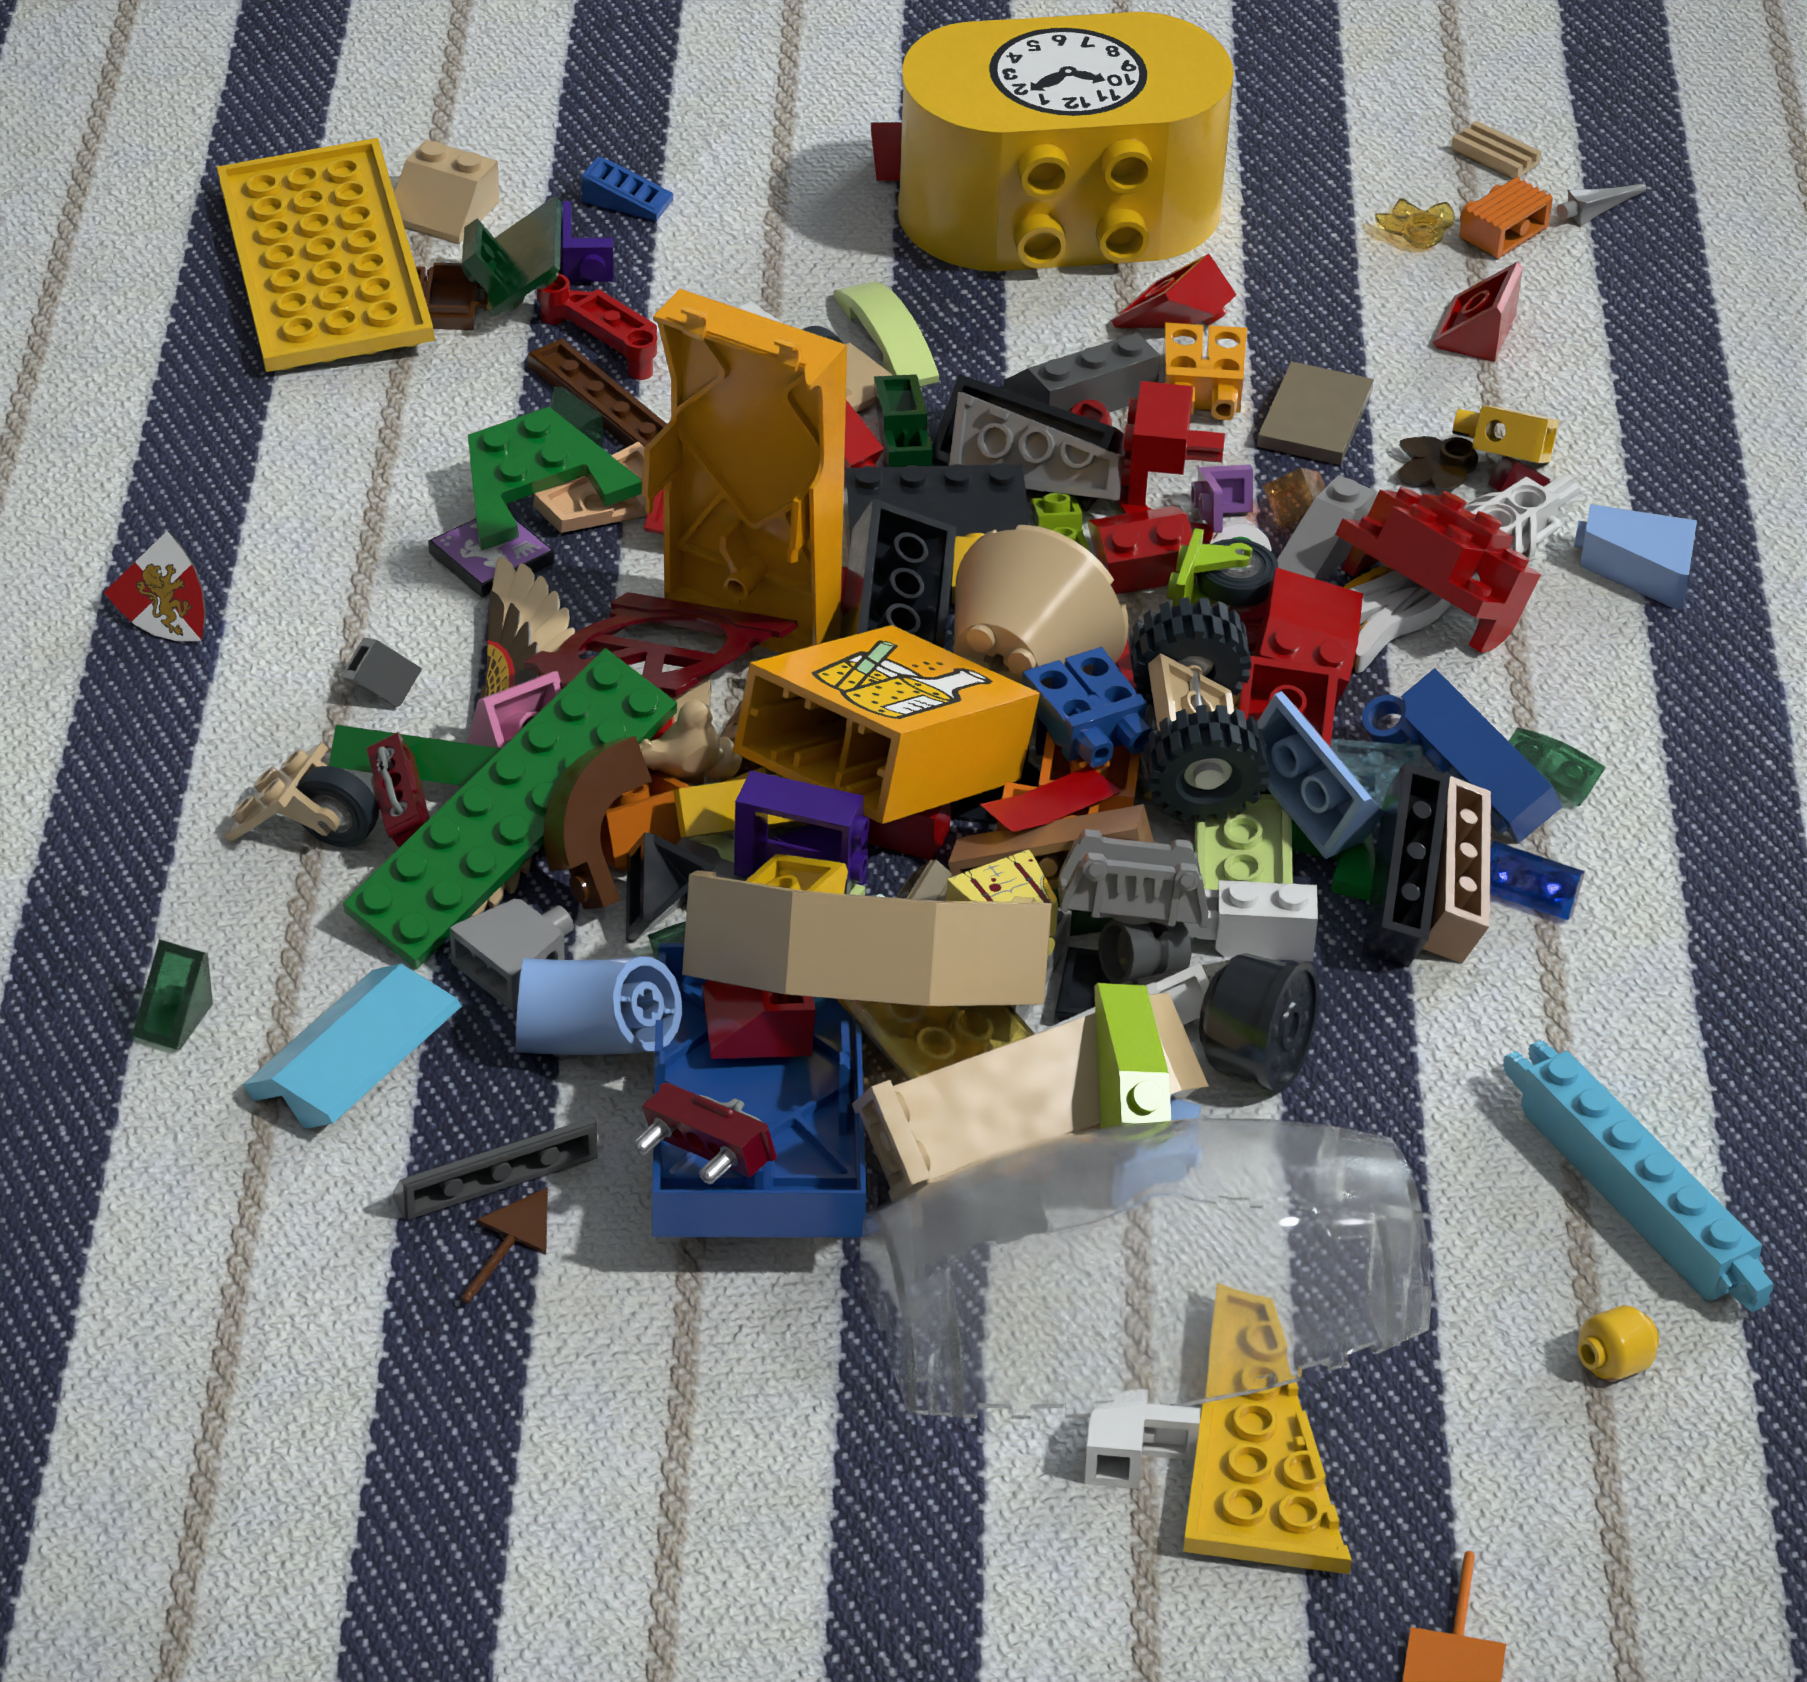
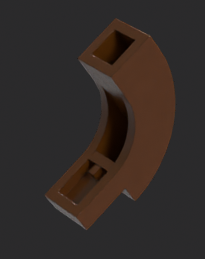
M636 736L614 739L580 756L562 774L555 785L547 805L543 835L550 871L569 869L571 875L569 878L570 889L576 900L582 904L584 910L604 908L621 901L602 851L600 831L604 815L613 801L630 790L652 782Z

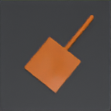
M1466 1551L1463 1557L1453 1634L1410 1627L1402 1682H1501L1506 1643L1464 1636L1475 1554L1472 1551Z

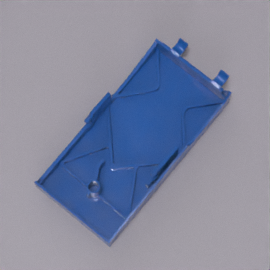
M658 943V960L664 963L674 975L681 993L682 1016L678 1032L670 1044L665 1047L663 1043V1020H656L655 1094L659 1091L660 1084L671 1083L694 1094L707 1096L722 1103L730 1102L734 1098L738 1101L741 1100L745 1104L741 1111L757 1117L768 1125L777 1158L774 1161H768L750 1178L728 1169L713 1184H708L701 1179L699 1170L709 1160L661 1140L653 1148L651 1192L652 1237H865L866 1172L864 1123L860 1114H856L852 1103L863 1094L860 1001L813 997L815 1022L812 1056L710 1059L702 997V984L708 981V979L682 975L684 943Z

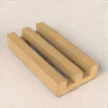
M1478 121L1471 124V129L1466 127L1462 130L1461 135L1456 134L1452 138L1451 149L1511 178L1517 176L1520 178L1540 163L1541 151Z

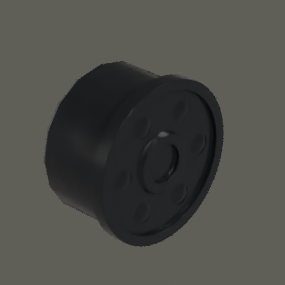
M1247 953L1231 958L1223 968L1216 972L1210 981L1200 1011L1199 1038L1208 1063L1216 1071L1256 1080L1263 1088L1281 1092L1288 1088L1297 1077L1306 1059L1316 1026L1319 1007V981L1314 966L1309 962L1291 960L1288 963Z

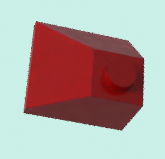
M1207 254L1154 281L1110 321L1115 328H1165V323L1198 324L1202 321L1206 326H1209L1227 313L1224 306L1237 294L1211 255Z

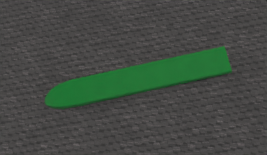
M336 725L329 766L372 773L366 748L395 733ZM401 734L404 742L415 756L419 777L422 781L464 786L502 749Z

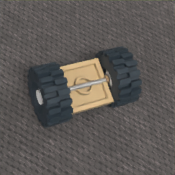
M1189 597L1180 598V605L1171 607L1168 601L1159 605L1160 613L1155 614L1152 610L1143 615L1144 624L1136 622L1132 628L1133 636H1129L1128 642L1136 690L1142 696H1146L1147 703L1154 706L1158 729H1152L1148 735L1149 743H1145L1144 747L1149 790L1155 804L1161 803L1162 811L1169 815L1177 810L1178 819L1187 821L1190 815H1196L1197 822H1208V815L1217 814L1218 820L1228 818L1227 811L1234 810L1237 814L1246 811V801L1255 804L1260 799L1259 791H1266L1268 787L1267 778H1270L1262 729H1258L1257 722L1252 717L1246 720L1243 711L1239 709L1234 710L1232 694L1237 696L1242 691L1241 682L1248 683L1250 678L1249 669H1252L1244 622H1240L1239 614L1234 609L1228 613L1227 605L1218 601L1214 607H1211L1208 598L1199 597L1197 604H1190Z

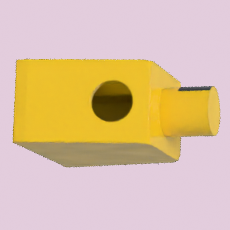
M1482 405L1480 413L1458 409L1452 433L1473 438V449L1536 463H1548L1551 461L1560 420L1496 406ZM1497 423L1504 424L1506 432L1502 439L1497 438L1494 433Z

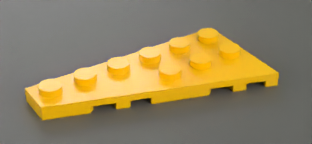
M1218 1291L1183 1552L1350 1574L1352 1559L1347 1545H1344L1339 1531V1517L1335 1505H1331L1325 1485L1326 1475L1306 1411H1302L1298 1398V1384L1294 1373H1291L1285 1356L1286 1346L1272 1300L1269 1297Z

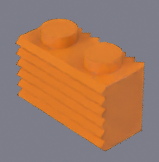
M1519 176L1502 186L1499 184L1495 185L1486 196L1476 202L1471 200L1463 207L1460 213L1461 226L1459 237L1500 259L1502 255L1505 256L1507 252L1510 253L1512 248L1516 249L1517 245L1521 246L1522 242L1526 243L1527 239L1531 240L1532 236L1536 237L1538 232L1541 233L1543 229L1546 230L1548 228L1553 197L1550 193L1546 195L1544 190L1540 191L1538 186L1534 188L1531 183L1527 184L1525 179L1521 181Z

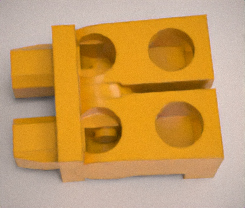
M1165 323L1162 356L1164 367L1163 383L1193 386L1191 415L1194 414V410L1211 411V415L1216 420H1232L1235 412L1240 413L1247 328L1209 325L1206 359L1202 358L1204 325ZM1178 336H1188L1193 338L1195 342L1190 345H1181L1174 342L1173 339ZM1227 338L1236 341L1238 345L1226 348L1219 346L1216 341Z

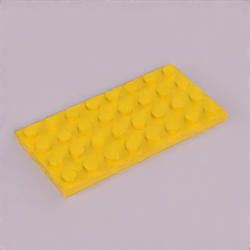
M378 138L217 166L219 182L266 372L289 370L302 365L318 362L327 363L340 358L361 354L370 355L383 350L404 346L413 347L421 343L435 341L432 321Z

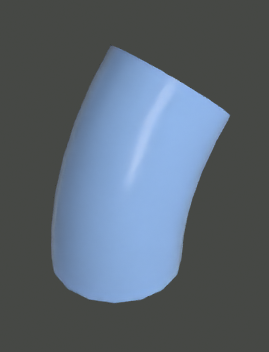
M638 956L604 960L523 958L517 1005L516 1052L563 1055H610L655 1052L656 1020H663L664 1047L670 1044L679 1029L682 1016V1002L676 979L664 963L653 957Z

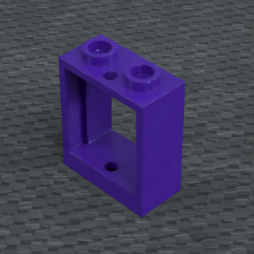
M750 770L735 801L734 875L749 878L775 854L845 863L848 870L844 894H850L855 882L862 883L868 864V855L861 853L862 846L867 839L870 824L869 817L863 816L864 796ZM768 814L842 831L841 855L768 839Z

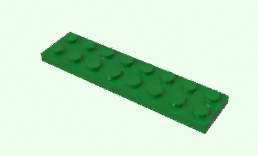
M605 648L343 902L344 912L417 970L450 937L451 926L471 917L544 844L543 832L547 805L555 785L567 768L589 750L614 739L636 736L638 744L644 739L650 740L677 713V702Z

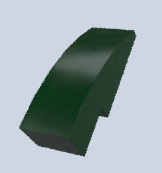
M917 374L874 376L876 409L881 445L884 447L882 453L885 467L932 466V446L927 431V411Z

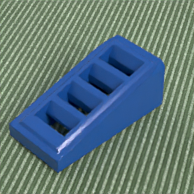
M597 157L582 175V202L656 222L674 200L672 192L601 157Z

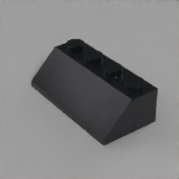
M959 374L932 445V458L949 463L958 392L966 393L1120 455H1123L1125 452L1123 451L1125 434L1116 427ZM1026 489V491L1041 495L1043 497L1047 494L1054 493ZM1067 494L1070 497L1076 496L1080 509L1086 512L1098 499Z
M873 498L852 529L839 639L893 625L944 649L956 526Z

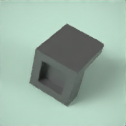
M363 637L340 677L355 687L365 688L391 705L399 707L423 668L380 641Z

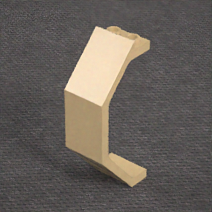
M694 871L689 874L682 975L781 994L921 1006L1044 1005L1052 903L1035 902V898L1015 896L1011 901H928L815 892L716 877V872Z

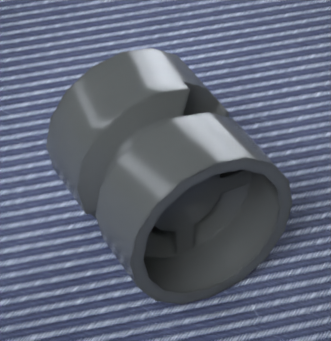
M1111 920L1102 929L1098 943L1099 960L1106 977L1114 984L1144 982L1147 979L1152 981L1163 980L1189 968L1192 955L1189 932L1185 924L1176 921L1175 926H1168L1155 922L1129 924Z

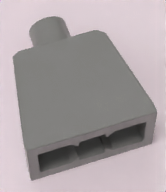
M521 899L510 900L450 927L451 963L514 1012L517 1010L523 958L565 960L564 936L573 931L574 924L572 918L561 906H556L541 915Z

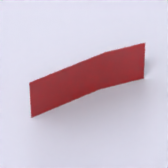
M1089 765L1021 795L980 805L1008 830L1015 832L1049 824L1122 791Z

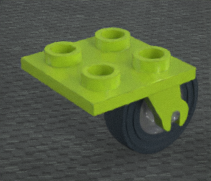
M1197 528L1194 529L1189 546L1181 545L1176 571L1180 573H1171L1167 589V599L1173 600V607L1180 605V598L1188 597L1190 604H1197L1200 597L1208 598L1210 605H1215L1219 601L1228 606L1235 607L1253 606L1267 600L1275 568H1278V562L1273 553L1266 547L1244 539H1225L1210 545L1202 544L1204 530Z

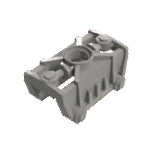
M1084 829L1081 831L1078 839H1075L1060 870L1058 896L1062 912H1067L1068 909L1092 912L1091 916L1095 918L1111 917L1117 921L1129 924L1155 922L1175 926L1176 921L1196 923L1200 927L1207 926L1209 912L1202 874L1200 873L1197 852H1194L1190 841L1175 839L1170 845L1106 838L1102 837L1101 832L1098 830Z

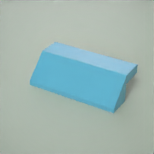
M403 964L371 970L249 1078L243 1086L253 1101L283 1096L303 1129L333 1124L462 1006L456 997Z

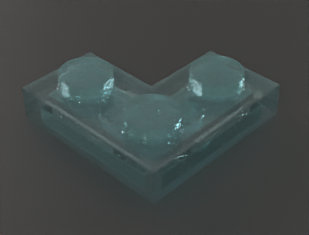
M1331 739L1330 748L1362 786L1373 787V799L1381 808H1383L1389 784L1404 763L1423 768V746Z

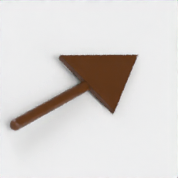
M548 1187L477 1219L476 1223L506 1237L461 1296L463 1303L468 1304L471 1302L516 1241L546 1255Z

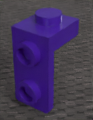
M563 201L560 265H563V275L570 282H614L613 238H572L571 201Z

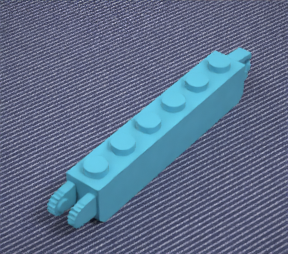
M1539 1040L1529 1045L1528 1054L1531 1062L1524 1058L1523 1054L1516 1051L1504 1056V1064L1502 1065L1506 1075L1523 1093L1521 1105L1526 1118L1704 1300H1715L1729 1293L1751 1312L1769 1305L1771 1300L1770 1294L1773 1291V1282L1764 1273L1765 1268L1759 1261L1762 1244L1568 1050L1558 1054L1544 1040Z

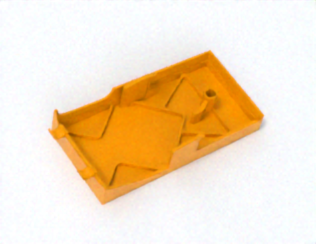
M679 289L653 315V321L658 324L671 377V420L644 448L642 496L645 497L647 513L653 511V498L663 489L664 598L796 620L798 628L783 638L770 637L758 645L780 654L837 640L840 637L847 345Z

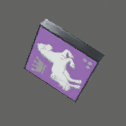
M476 518L428 540L429 553L482 598L489 595L490 591H492L496 561L499 557L510 561L515 571H517L519 564L522 563L528 566L533 573L555 563L554 550L516 518L514 520L518 525L519 538L485 550H481L479 547Z

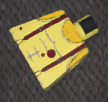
M1029 849L947 879L946 901H1011L1015 896L1035 898V902L1052 903L1048 956L1051 954L1055 947L1053 937L1056 934L1058 902Z

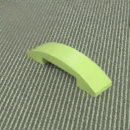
M875 281L834 290V298L849 320L859 318L882 351L884 369L892 375L917 374L920 386L939 382V373L918 325L906 306L892 290L884 284Z

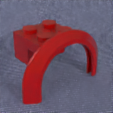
M1141 381L1138 398H1130L1124 435L1123 451H1125V454L1123 456L1125 457L1119 500H1117L1125 514L1152 510L1146 505L1148 472L1184 475L1185 460L1222 463L1225 433L1189 430L1193 386ZM1189 522L1192 533L1195 528L1204 530L1202 543L1210 544L1213 532L1205 523Z

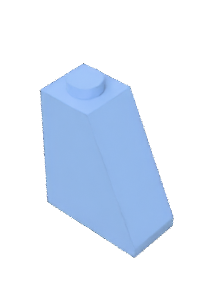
M1590 504L1587 522L1578 520L1574 547L1583 548L1580 562L1581 567L1673 609L1683 610L1697 520Z

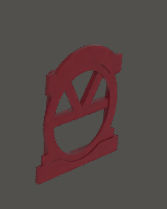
M627 592L611 602V618L596 622L577 631L566 639L556 652H538L524 661V669L538 671V677L558 671L561 680L560 685L564 689L596 657L580 659L579 656L586 651L601 653L606 648L627 665L645 661L642 676L674 699L770 637L783 638L797 629L798 624L796 620ZM651 622L725 635L727 639L724 646L717 653L713 654L613 635L627 626ZM664 664L684 667L662 672Z

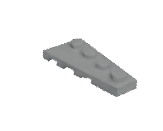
M958 392L949 466L953 464H1022L1026 489L1119 500L1125 456L966 393Z

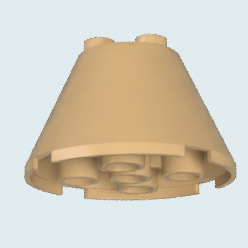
M1018 525L1015 530L999 532L994 529L981 536L969 548L962 558L957 571L954 654L1020 684L1022 682V673L1025 670L1057 660L1064 664L1067 657L1102 647L1116 664L1124 651L1128 637L1129 623L1126 605H1120L1111 587L1114 579L1108 570L1092 553L1074 540L1053 530L1032 525ZM1093 665L1082 667L1083 672L1092 676ZM1052 677L1041 680V684L1051 689Z

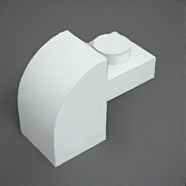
M1147 1388L1124 1389L1105 1397L1096 1405L1089 1420L1084 1484L1139 1489L1142 1456L1195 1461L1201 1408L1147 1404Z

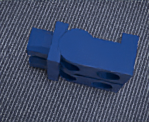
M1102 647L1067 657L1064 664L1057 660L1023 671L1021 684L1040 692L1035 716L1046 726L1054 743L1062 747V754L1068 762L1083 758L1094 768L1106 764L1112 758L1114 747L1124 745L1134 755L1143 752L1145 743H1149L1148 735L1152 729L1145 720L1147 701L1141 694L1137 695L1133 686ZM1093 665L1092 676L1083 672L1082 667ZM1052 677L1051 689L1043 686L1041 680Z

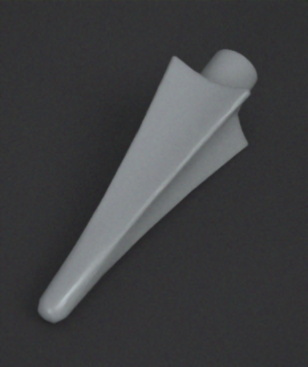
M1636 184L1605 189L1567 190L1568 202L1557 206V215L1562 220L1573 217L1579 227L1610 208L1644 193L1647 188L1645 184Z

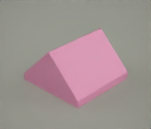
M558 671L547 673L479 699L467 743L503 748L562 690Z

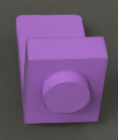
M1250 464L1198 467V481L1191 483V503L1193 508H1198L1200 519L1205 520L1213 533H1222L1223 513L1253 512V468Z

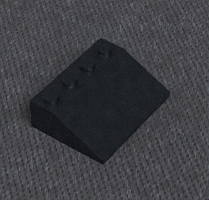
M1022 464L909 465L906 467L864 466L861 468H845L844 516L848 556L850 553L852 529L873 498L956 526V536L965 537L970 533L986 534L994 529L997 532L1015 530L1018 525H1028L1027 497ZM952 566V576H951L950 592H952L953 566Z

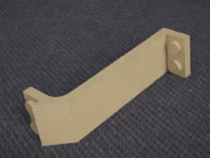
M1170 994L1149 995L1169 1071L1170 1098L1182 1100L1190 1093L1209 1085ZM1096 1013L895 1086L892 1085L891 1080L871 1086L852 1103L855 1113H859L891 1188L888 1191L891 1200L894 1201L1100 1124Z

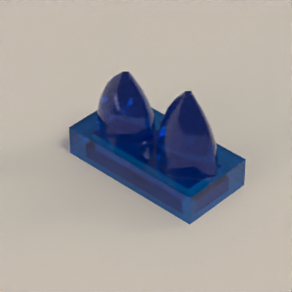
M1496 841L1490 844L1491 895L1565 920H1569L1573 916L1585 871Z

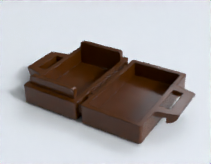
M435 262L433 267L427 270L428 281L426 268L416 266L433 329L474 330L477 308H484V311L487 310L488 293L485 291L484 300H478L479 289H483V287L479 283L474 285L468 280L461 268L462 263Z

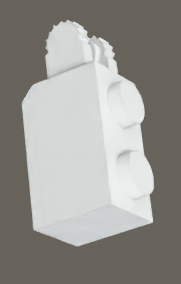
M1219 880L1218 890L1204 889L1209 912L1207 926L1200 927L1196 923L1183 922L1191 939L1196 937L1197 939L1215 940V950L1224 957H1234L1247 953L1272 960L1313 962L1318 922L1317 885Z

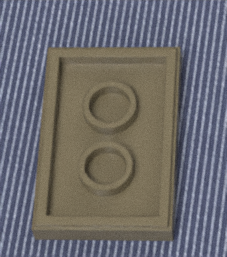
M1291 361L1258 434L1257 447L1341 465L1373 391L1374 379Z

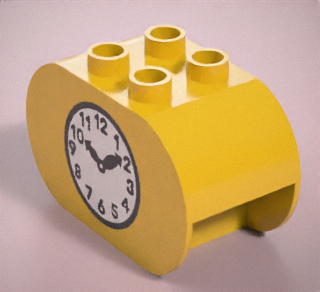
M1122 12L971 21L950 24L927 33L911 46L902 66L903 110L900 191L898 196V218L902 229L919 248L940 260L964 268L995 272L1160 261L1191 251L1213 234L1221 217L1234 77L1232 61L1227 51L1218 40L1202 28L1177 17L1153 12Z

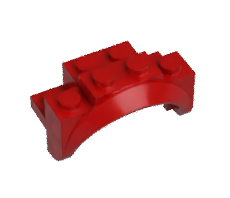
M1400 487L1398 492L1380 489L1367 516H1362L1360 521L1342 518L1335 535L1353 546L1341 570L1351 576L1358 577L1361 570L1380 561L1471 616L1479 618L1469 646L1480 653L1495 649L1511 634L1541 576V573L1527 566L1530 561L1529 558L1510 548L1514 537L1500 529L1501 521L1480 511L1476 515L1464 509L1467 504L1465 500L1446 491H1442L1440 496L1423 493L1419 495L1404 487ZM1475 570H1477L1480 581L1472 578Z

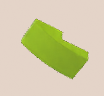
M1050 493L1045 495L1044 498L1032 499L1035 526L1058 532L1074 540L1089 551L1088 543L1082 531V511L1076 496L1070 497L1067 494Z

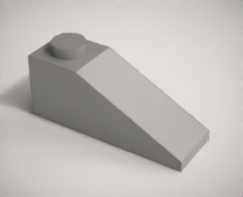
M1338 475L1312 502L1277 559L1278 568L1324 581L1347 558L1353 546L1335 535L1342 518L1360 521L1362 516H1367L1376 498L1377 491Z

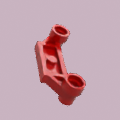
M559 273L556 280L548 287L541 290L536 288V299L541 303V320L544 323L557 325L568 319L626 357L628 375L631 378L646 380L653 375V358L657 355L656 324L600 289L593 292L570 290L569 279Z

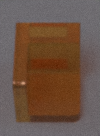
M1299 468L1263 485L1277 525L1286 527L1304 517L1316 496L1325 489L1320 472Z

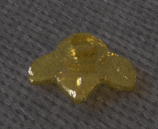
M1400 198L1395 204L1392 213L1375 214V220L1377 225L1384 231L1402 236L1416 248L1428 249L1443 240L1444 231L1454 225L1455 214L1448 202L1435 204L1426 211H1423L1407 200Z

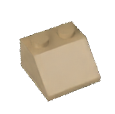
M425 140L405 160L394 193L404 227L460 244L464 238V227L477 218L482 221L499 203L498 161L480 156L474 152H466L449 147L441 142Z

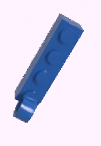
M1436 668L1401 696L1402 699L1394 695H1381L1371 700L1364 708L1362 722L1371 741L1376 746L1384 749H1394L1402 746L1407 741L1412 746L1419 741L1427 750L1424 756L1437 772L1444 774L1448 771L1457 779L1491 791V827L1498 834L1502 835L1507 831L1520 843L1562 808L1553 785ZM1385 715H1401L1399 722L1394 727L1387 730L1376 729L1378 721Z

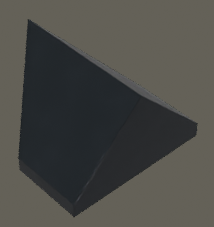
M644 832L627 852L626 940L637 941L684 904L688 899L689 874L694 871L712 872L717 865L655 834Z

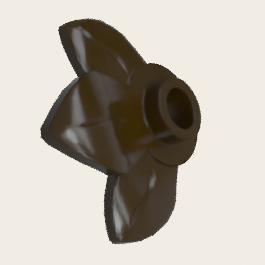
M1422 436L1400 440L1399 446L1409 455L1411 460L1397 471V477L1401 481L1413 486H1425L1432 483L1439 491L1453 490L1461 486L1466 481V474L1473 472L1478 466L1479 457L1475 449H1473V443L1465 438L1452 437L1442 441L1436 437Z

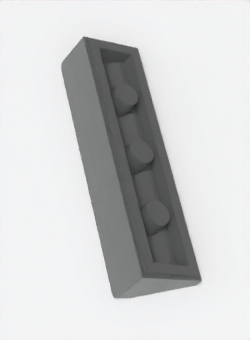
M594 1117L400 1179L393 1190V1200L406 1221L598 1158L597 1121Z

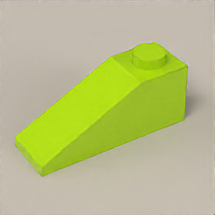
M1097 983L1094 986L1101 1137L1151 1139L1171 1125L1169 1071L1147 986Z

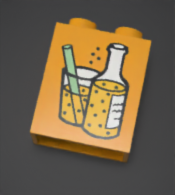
M890 625L750 662L733 752L791 780L863 795V815L884 824L1004 786L1005 781L1011 783L1020 781L1040 692Z

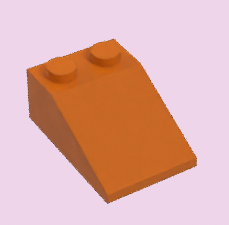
M648 768L652 782L619 796L609 806L604 815L600 831V841L607 864L617 870H627V852L644 832L655 834L677 845L681 836L673 790L692 786L659 770Z

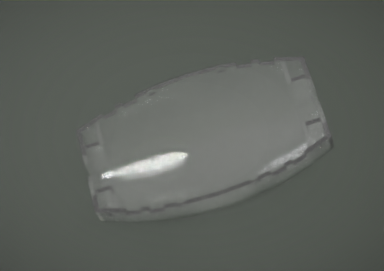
M1176 1118L1115 1124L1049 1137L983 1157L921 1183L864 1214L862 1237H860V1276L880 1331L887 1330V1353L907 1411L914 1414L977 1418L978 1408L1012 1409V1419H1031V1409L1065 1408L1066 1419L1090 1417L1094 1409L1121 1408L1146 1404L1187 1407L1252 1394L1301 1381L1303 1369L1326 1363L1330 1371L1347 1366L1348 1355L1370 1346L1374 1354H1378L1403 1341L1416 1337L1430 1328L1432 1289L1429 1243L1417 1187L1405 1156L1391 1137L1331 1125L1257 1118Z

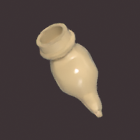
M701 700L686 702L679 710L677 721L661 738L652 741L644 739L639 744L647 768L652 770L660 769L676 778H689L704 773L710 779L725 781L731 779L737 773L742 762V756L733 752L734 743L729 738L718 736L715 727L711 723L713 720L711 710Z

